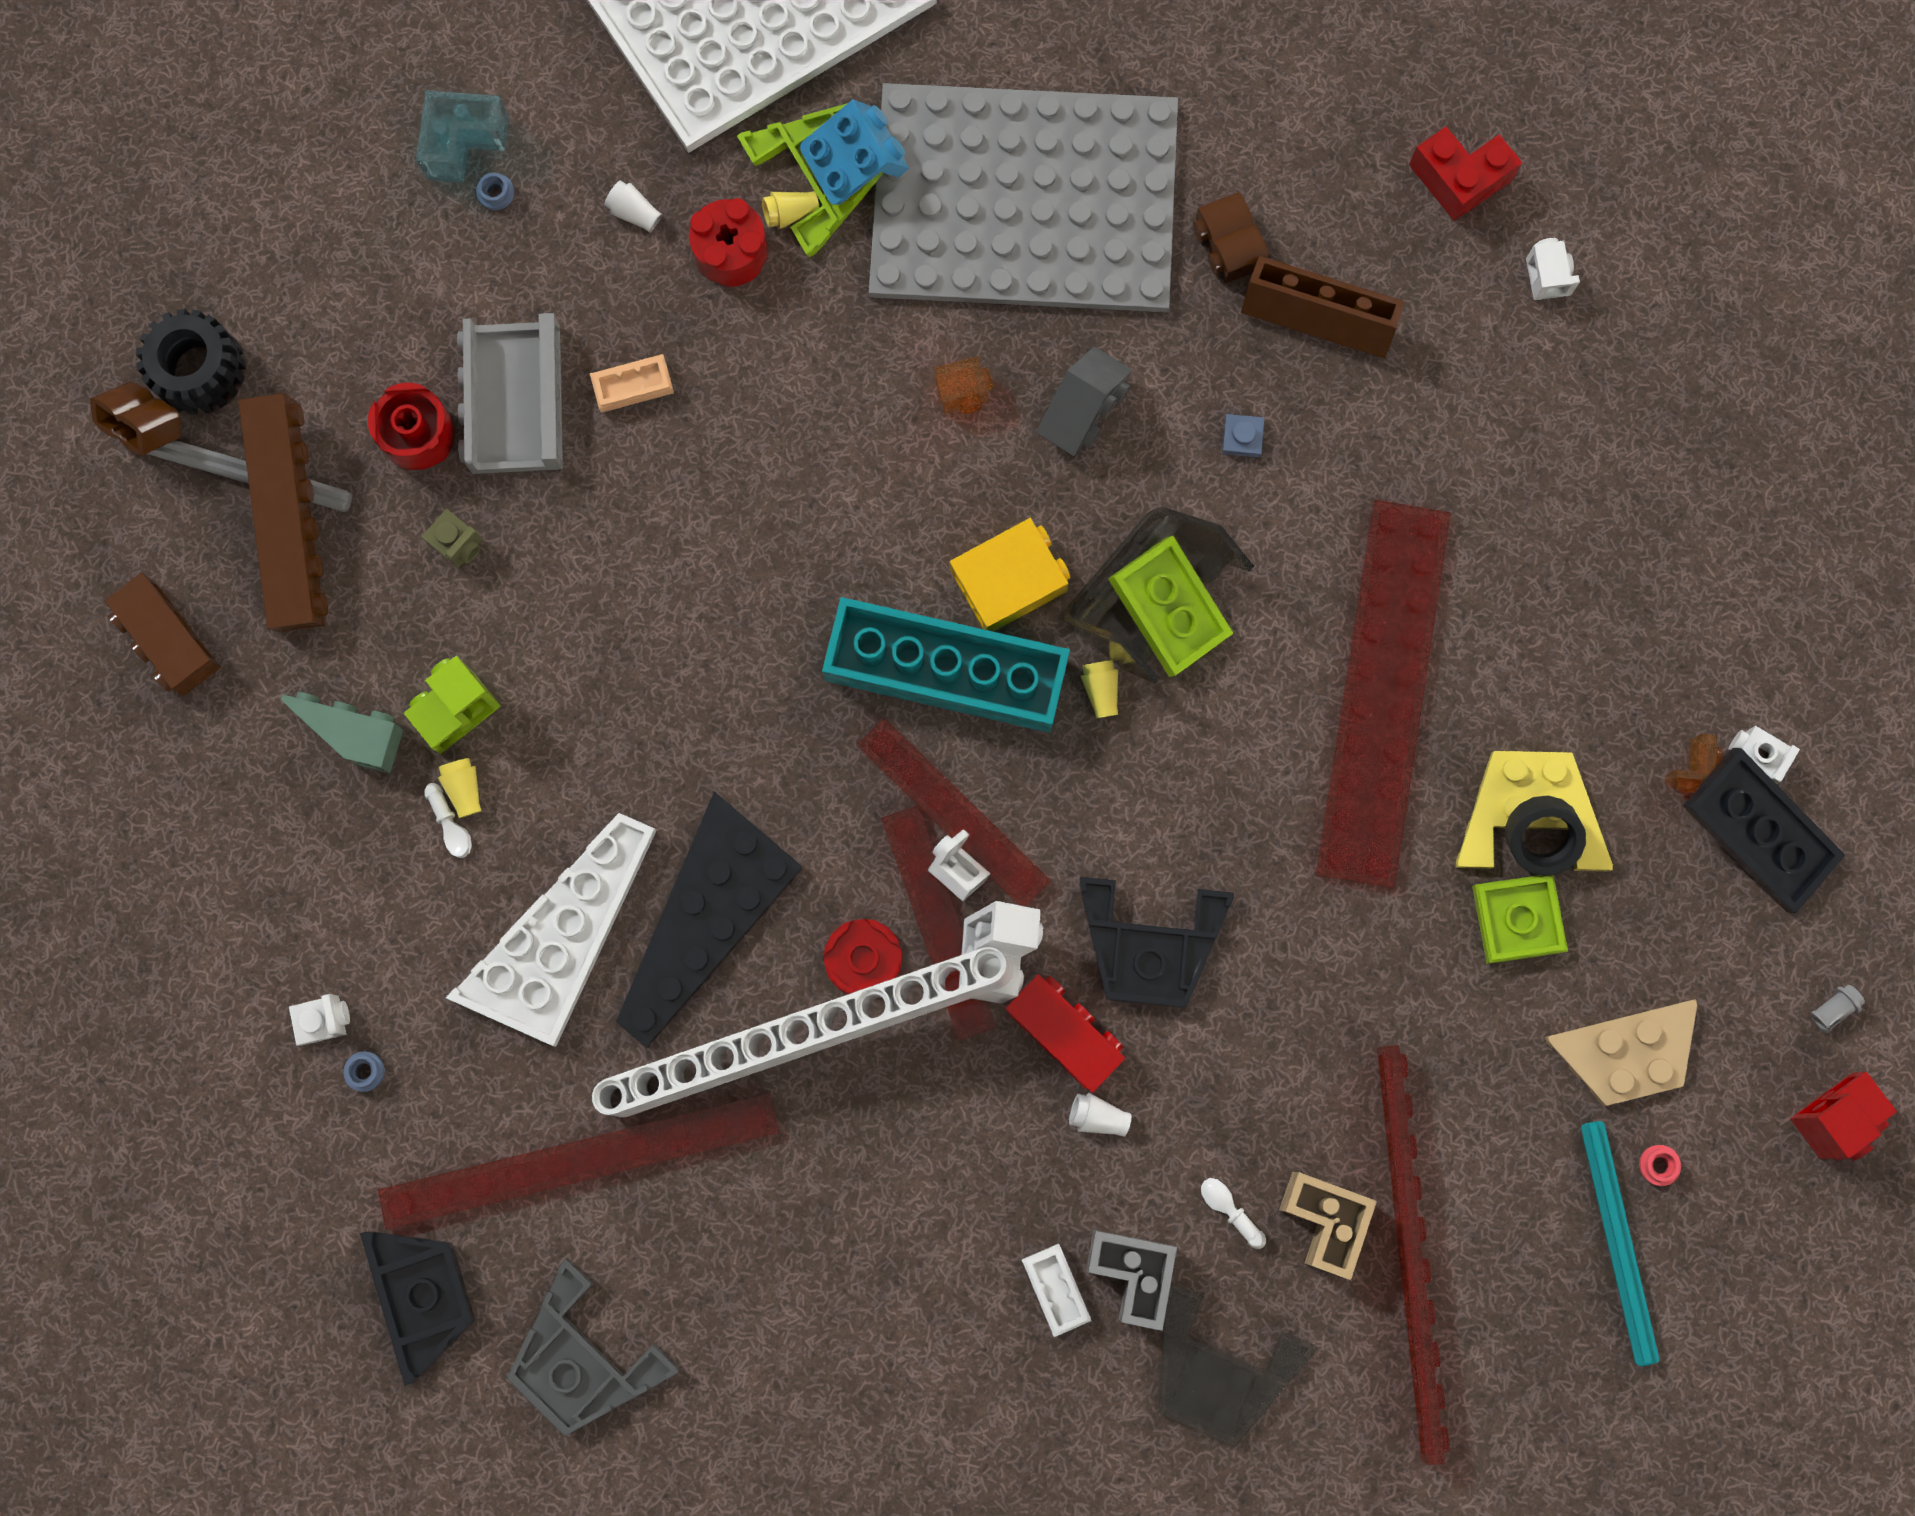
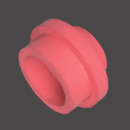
M1654 1145L1642 1153L1639 1160V1169L1644 1179L1656 1186H1666L1675 1182L1679 1177L1681 1161L1677 1153L1670 1147ZM1656 1158H1662L1666 1163V1169L1662 1173H1657L1653 1168V1162Z

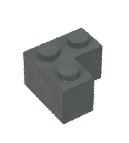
M1094 346L1067 370L1036 433L1073 456L1084 446L1090 449L1102 430L1097 426L1101 417L1107 418L1115 404L1120 405L1129 392L1131 386L1126 382L1132 369Z

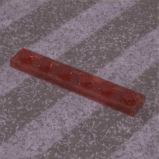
M885 718L856 744L946 835L953 838L964 829L969 834V837L961 848L990 873L989 877L1018 905L1026 907L1051 882L1036 865Z
M917 805L882 817L884 828L932 965L960 956L962 954L963 931L947 887L928 871L936 856L932 853L934 849L919 806ZM959 971L952 972L947 976L945 981L947 991H954L959 988ZM971 998L947 1006L959 1042L996 1029L987 1001Z

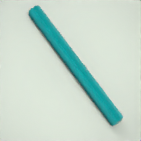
M1603 1121L1585 1123L1581 1125L1580 1129L1634 1362L1638 1366H1649L1658 1363L1660 1358L1606 1127Z

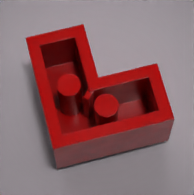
M1446 126L1416 147L1409 166L1452 220L1456 221L1512 182L1523 162L1500 134L1469 155Z
M1866 1071L1851 1073L1792 1116L1790 1120L1819 1159H1835L1839 1161L1850 1158L1852 1161H1855L1873 1149L1870 1143L1881 1136L1880 1132L1889 1126L1886 1120L1897 1113V1111Z

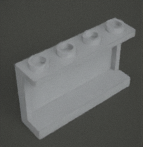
M539 314V322L475 325L471 318L463 319V331H458L457 333L458 350L460 354H463V367H459L457 373L459 388L464 390V403H459L458 405L460 426H464V440H459L458 443L461 463H465L472 474L563 469L560 324L555 314Z

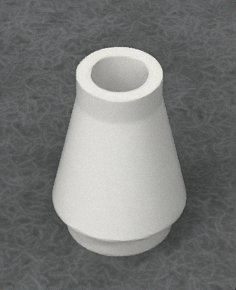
M621 180L611 189L604 203V206L610 209L611 215L642 227L650 233L663 215L648 202L632 183L625 184Z
M1088 1093L1086 1096L1077 1094L1069 1116V1125L1077 1127L1078 1132L1115 1134L1125 1137L1131 1124V1113L1124 1112L1091 1093Z

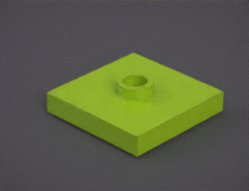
M1538 875L1472 886L1486 964L1568 952L1554 875Z

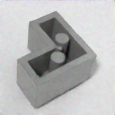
M1093 1230L1086 1271L1125 1280L1119 1320L1122 1323L1163 1331L1177 1247Z

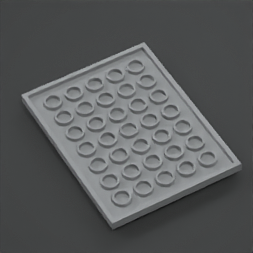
M883 83L881 111L888 121L885 126L890 135L895 137L904 148L905 155L903 158L910 169L899 178L883 173L876 182L869 297L1150 312L1169 311L1178 98Z

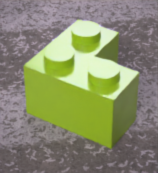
M457 655L451 660L450 658L444 659L431 670L432 675L425 680L432 691H425L417 695L410 702V708L404 712V715L429 746L440 755L501 707L476 674Z

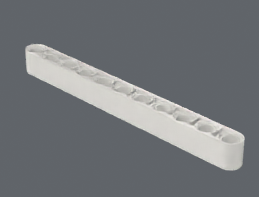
M980 948L606 1078L594 1088L592 1102L595 1109L602 1114L620 1118L629 1117L1000 989L1012 979L1014 972L1013 964L1007 956L996 948ZM998 958L1001 963L999 973L992 978H985L983 974L985 963L990 959ZM959 971L962 975L961 985L954 991H947L945 987L947 976L952 972ZM921 984L924 991L923 998L920 1002L910 1005L907 999L908 991L911 987ZM883 997L885 1001L884 1012L879 1017L872 1018L870 1014L871 1003L875 999ZM845 1011L847 1014L846 1025L841 1030L835 1031L832 1026L833 1017L836 1013ZM802 1024H807L809 1036L805 1042L797 1044L795 1040L796 1029ZM769 1037L771 1049L767 1055L760 1057L758 1044L763 1038ZM731 1049L734 1055L733 1064L728 1069L723 1070L721 1057L724 1052ZM693 1062L696 1066V1075L692 1081L687 1083L684 1079V1070L687 1065ZM656 1075L659 1080V1087L650 1096L647 1091V1084L651 1077ZM619 1088L622 1093V1099L620 1104L613 1108L610 1098L612 1093Z

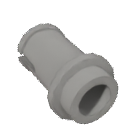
M1847 985L1844 988L1839 986L1835 989L1836 995L1817 1010L1810 1013L1812 1020L1824 1033L1828 1034L1850 1014H1858L1862 1011L1861 1006L1865 1004V1000L1853 986Z

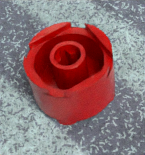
M734 198L714 201L694 213L690 221L689 242L696 265L703 276L728 287L744 285L755 279L761 272L768 256L766 234L762 220L757 212L743 199ZM732 241L733 244L726 245V242Z
M405 382L387 388L384 391L385 394L377 402H373L368 413V429L378 447L392 463L408 470H423L443 462L453 446L455 426L450 413L439 398L426 387L417 383Z

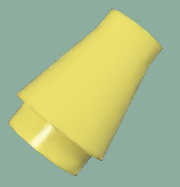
M815 191L771 192L770 196L763 197L762 207L766 224L769 228L777 226L778 229H781L817 210L819 202Z
M1113 660L1083 665L1084 675L1080 677L1094 709L1095 718L1118 715V669H1114Z
M469 758L440 766L441 776L438 779L455 807L458 817L463 818L481 812L476 766H471Z

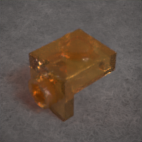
M1701 733L1691 739L1689 771L1674 770L1665 775L1664 783L1676 784L1677 791L1694 793L1722 760V750L1720 747H1717L1718 735Z

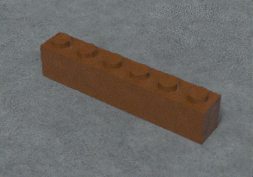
M285 393L240 399L238 402L267 629L276 632H286L325 626L324 616L328 615V602L325 594L321 593L319 578L323 577L324 571L322 560L319 555H316L315 540L318 539L319 531L315 518L311 517L310 502L314 500V491L311 481L306 478L305 464L309 462V453L306 443L301 439L300 426L304 425L302 407L295 399Z

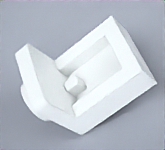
M964 829L953 838L948 835L945 836L937 844L932 852L936 858L928 869L933 876L962 901L984 884L990 875L984 867L961 848L969 837V834Z

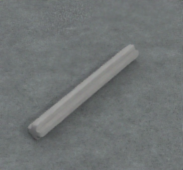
M177 440L147 453L249 484L245 460ZM310 480L314 491L312 503L342 512L349 510L353 498L350 492Z

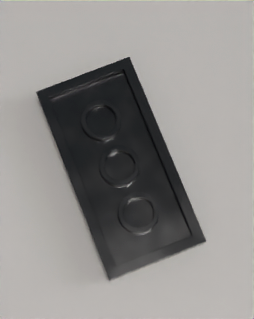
M1732 748L1683 805L1693 818L1789 913L1796 914L1845 856L1742 748Z

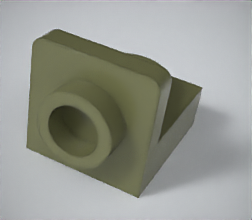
M447 508L422 535L424 541L457 568L463 562L468 564L475 559L481 549L479 544L483 541L476 530L471 526H467Z

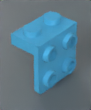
M854 99L851 100L803 140L800 145L803 156L831 204L841 205L880 172L899 178L910 169L903 158L905 155L904 148L895 137L890 135L885 126L888 121L883 112L875 105L870 106Z

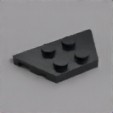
M366 1231L360 1233L403 1383L406 1386L414 1383L475 1321V1317L452 1242Z

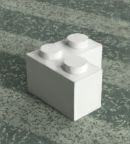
M995 901L964 919L961 955L980 948H996L1011 960L1014 970L1012 979L1007 985L976 996L973 999L1002 1004L1018 996L1024 980L1023 972L1020 970L1021 957L1038 949L1042 940L1043 926L1040 923V909ZM993 958L985 963L983 968L985 978H992L999 973L1001 968L1000 960ZM960 973V978H959V986H960L961 983H962V975H961V973Z

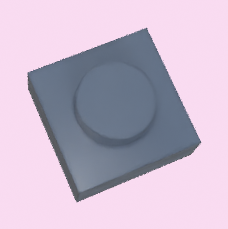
M1226 414L1222 454L1260 458L1264 417Z

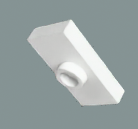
M1059 1243L1022 1259L1054 1337L1091 1321Z

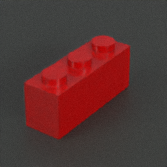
M1038 974L1005 1008V1012L1076 1081L1092 1094L1125 1060V1057L1120 1053L1124 1046L1108 1031L1101 1035L1091 1025L1095 1018L1082 1005L1077 1003L1072 1007L1062 997L1066 990L1049 975L1044 980Z

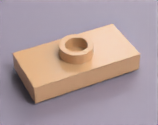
M663 354L590 373L601 413L674 393Z

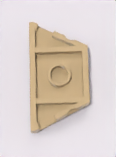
M1694 999L1545 1037L1546 1043L1569 1065L1570 1070L1588 1086L1590 1092L1603 1106L1683 1087L1697 1002Z

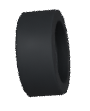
M1549 795L1532 797L1520 803L1510 814L1505 826L1506 842L1517 864L1526 871L1541 876L1559 874L1571 868L1581 858L1586 846V830L1574 808L1563 799ZM1553 816L1561 818L1567 824L1568 837L1558 849L1546 854H1535L1525 849L1522 843V835L1532 822L1543 817Z

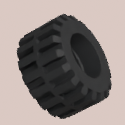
M179 309L176 316H172L168 312L161 315L163 321L160 323L154 320L148 325L152 330L149 334L143 333L139 339L144 345L136 349V356L141 360L136 365L138 371L143 375L141 379L160 399L175 407L179 412H182L184 409L188 414L197 415L198 408L205 414L213 412L211 405L216 403L222 408L228 404L224 400L227 394H230L233 398L239 391L234 387L235 382L243 384L245 378L238 370L246 369V362L240 356L244 353L236 340L211 315L205 316L199 310L193 309L190 314L186 309ZM196 347L207 348L205 362L199 370L188 376H175L176 363L183 353Z

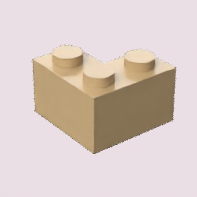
M1292 1172L1279 1210L1317 1224L1305 1264L1351 1280L1377 1201L1303 1173Z

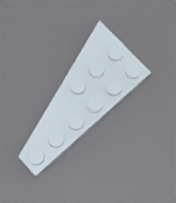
M618 813L586 847L587 850L577 861L558 877L559 880L545 895H541L500 939V943L483 961L480 960L471 970L472 973L458 988L455 987L446 998L556 1047L656 833L655 828Z

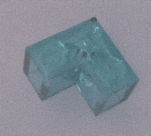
M426 90L416 161L427 180L464 183L468 148L505 151L509 115L501 97Z

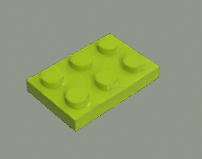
M1173 535L1166 537L1108 578L1169 677L1179 674L1233 634Z

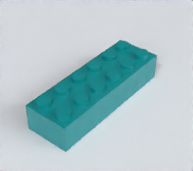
M840 597L822 674L826 682L1051 733L1070 649Z

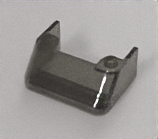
M1165 507L1156 508L1141 519L1072 600L1064 613V620L1069 626L1108 659L1113 660V663L1118 667L1154 684L1158 682L1160 677L1147 663L1151 647L1108 578L1163 539L1172 535L1202 583H1209L1217 579L1226 564L1248 572L1254 567L1222 525Z

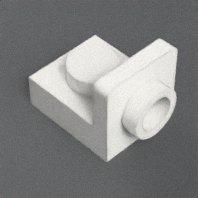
M327 994L321 996L322 999L289 1006L296 1045L302 1046L347 1035L345 1025L350 1023V1014L346 1002L340 1001L337 995Z

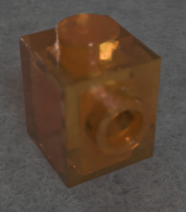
M978 356L934 367V380L944 414L960 410L962 414H969L980 410L982 404L988 403V390L993 389L992 379L988 367L981 368Z

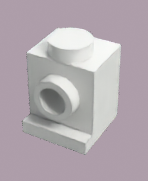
M1548 238L1537 242L1532 247L1526 257L1534 300L1571 296L1580 280L1579 275L1572 276L1574 271L1573 258L1570 253H1566L1564 241H1558L1557 238Z
M1757 726L1752 727L1746 732L1743 730L1739 731L1728 750L1742 748L1776 784L1782 781L1800 750L1794 745H1787ZM1758 748L1769 753L1767 759L1759 755Z

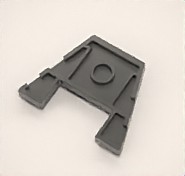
M569 1258L561 1263L552 1287L547 1292L541 1305L542 1308L507 1376V1379L564 1436L673 1377L681 1370L656 1344H653L625 1375L565 1317V1314L594 1284Z

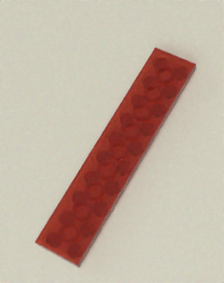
M1376 499L1373 502L1315 872L1317 876L1390 889L1395 888L1451 512Z

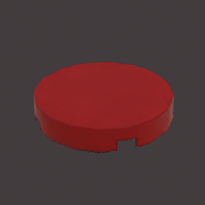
M858 919L846 922L831 934L825 945L824 965L827 976L838 990L846 994L897 978L901 971L902 951L897 937L887 926L875 920Z

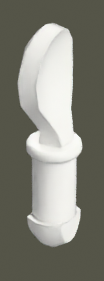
M429 783L425 788V797L429 800L437 817L436 822L443 826V839L446 848L452 855L458 858L466 857L472 847L471 837L464 827L453 822L455 813L451 812L442 793L443 789L441 786Z
M1209 1178L1205 1180L1201 1186V1194L1205 1202L1213 1210L1228 1214L1230 1217L1228 1223H1232L1248 1241L1247 1244L1255 1249L1263 1248L1266 1244L1265 1234L1245 1215L1243 1208L1237 1210L1233 1202L1232 1193L1227 1186L1217 1179Z

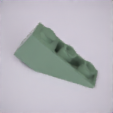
M297 692L296 698L282 694L281 701L344 759L354 765L386 773L391 772L404 730L394 723L395 717L378 711H371L370 716L356 713L357 707L338 701L334 702L333 707L319 704L321 700L319 697L303 692Z

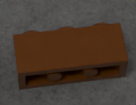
M144 573L138 574L104 600L112 611L108 615L111 622L123 634L128 631L135 641L131 644L132 649L145 663L149 660L157 669L153 676L167 692L173 689L185 696L221 668L156 582Z

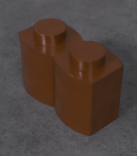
M1240 192L1198 208L1196 221L1193 222L1195 235L1200 243L1206 241L1211 251L1208 254L1210 268L1214 275L1221 274L1225 284L1253 273L1259 256L1270 257L1263 237L1254 224L1248 205Z
M126 382L90 398L92 421L108 436L118 438L126 448L135 454L145 455L181 438V418L176 408L160 399H154L148 389L143 388L137 383Z

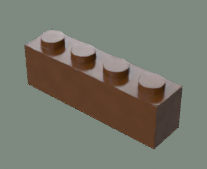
M1259 256L1248 285L1241 313L1385 359L1397 329L1405 301Z

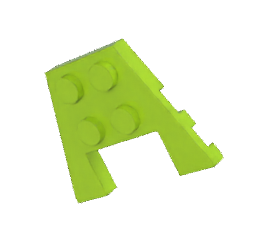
M848 103L803 115L800 120L786 124L778 122L767 125L768 129L753 133L749 130L737 135L755 166L766 162L789 147L822 203L820 208L790 226L808 257L815 255L883 175L880 172L841 205H834L827 199L800 150L803 140Z

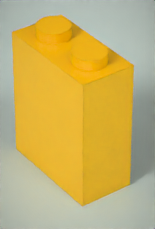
M1031 518L949 561L951 574L984 630L994 632L1063 595L1068 590L1067 580L1071 576L1065 563L1061 558L1054 559L1048 547L1052 546L1047 532L1041 525L1036 528Z

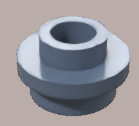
M488 173L480 179L476 188V195L479 202L485 208L501 210L512 202L514 187L505 175ZM492 189H502L500 195L496 197L489 196Z
M358 1052L347 1060L343 1072L344 1079L348 1086L356 1091H371L377 1088L384 1078V1064L380 1057L374 1053ZM368 1064L371 1068V1075L363 1080L359 1077L358 1070L362 1065Z

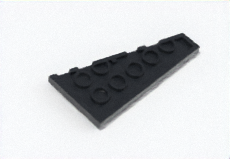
M716 792L711 797L616 1020L622 1028L645 1048L651 1045L803 869L797 861Z

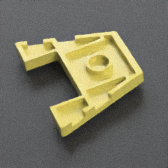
M1493 751L1490 755L1476 798L1475 807L1456 860V868L1492 869L1494 867L1493 828H1505L1510 814L1520 803L1532 797L1549 795L1563 799L1571 805L1586 830V846L1581 858L1574 864V871L1613 870L1611 858L1573 753ZM1552 816L1540 818L1532 822L1526 829L1568 830V826L1561 818Z

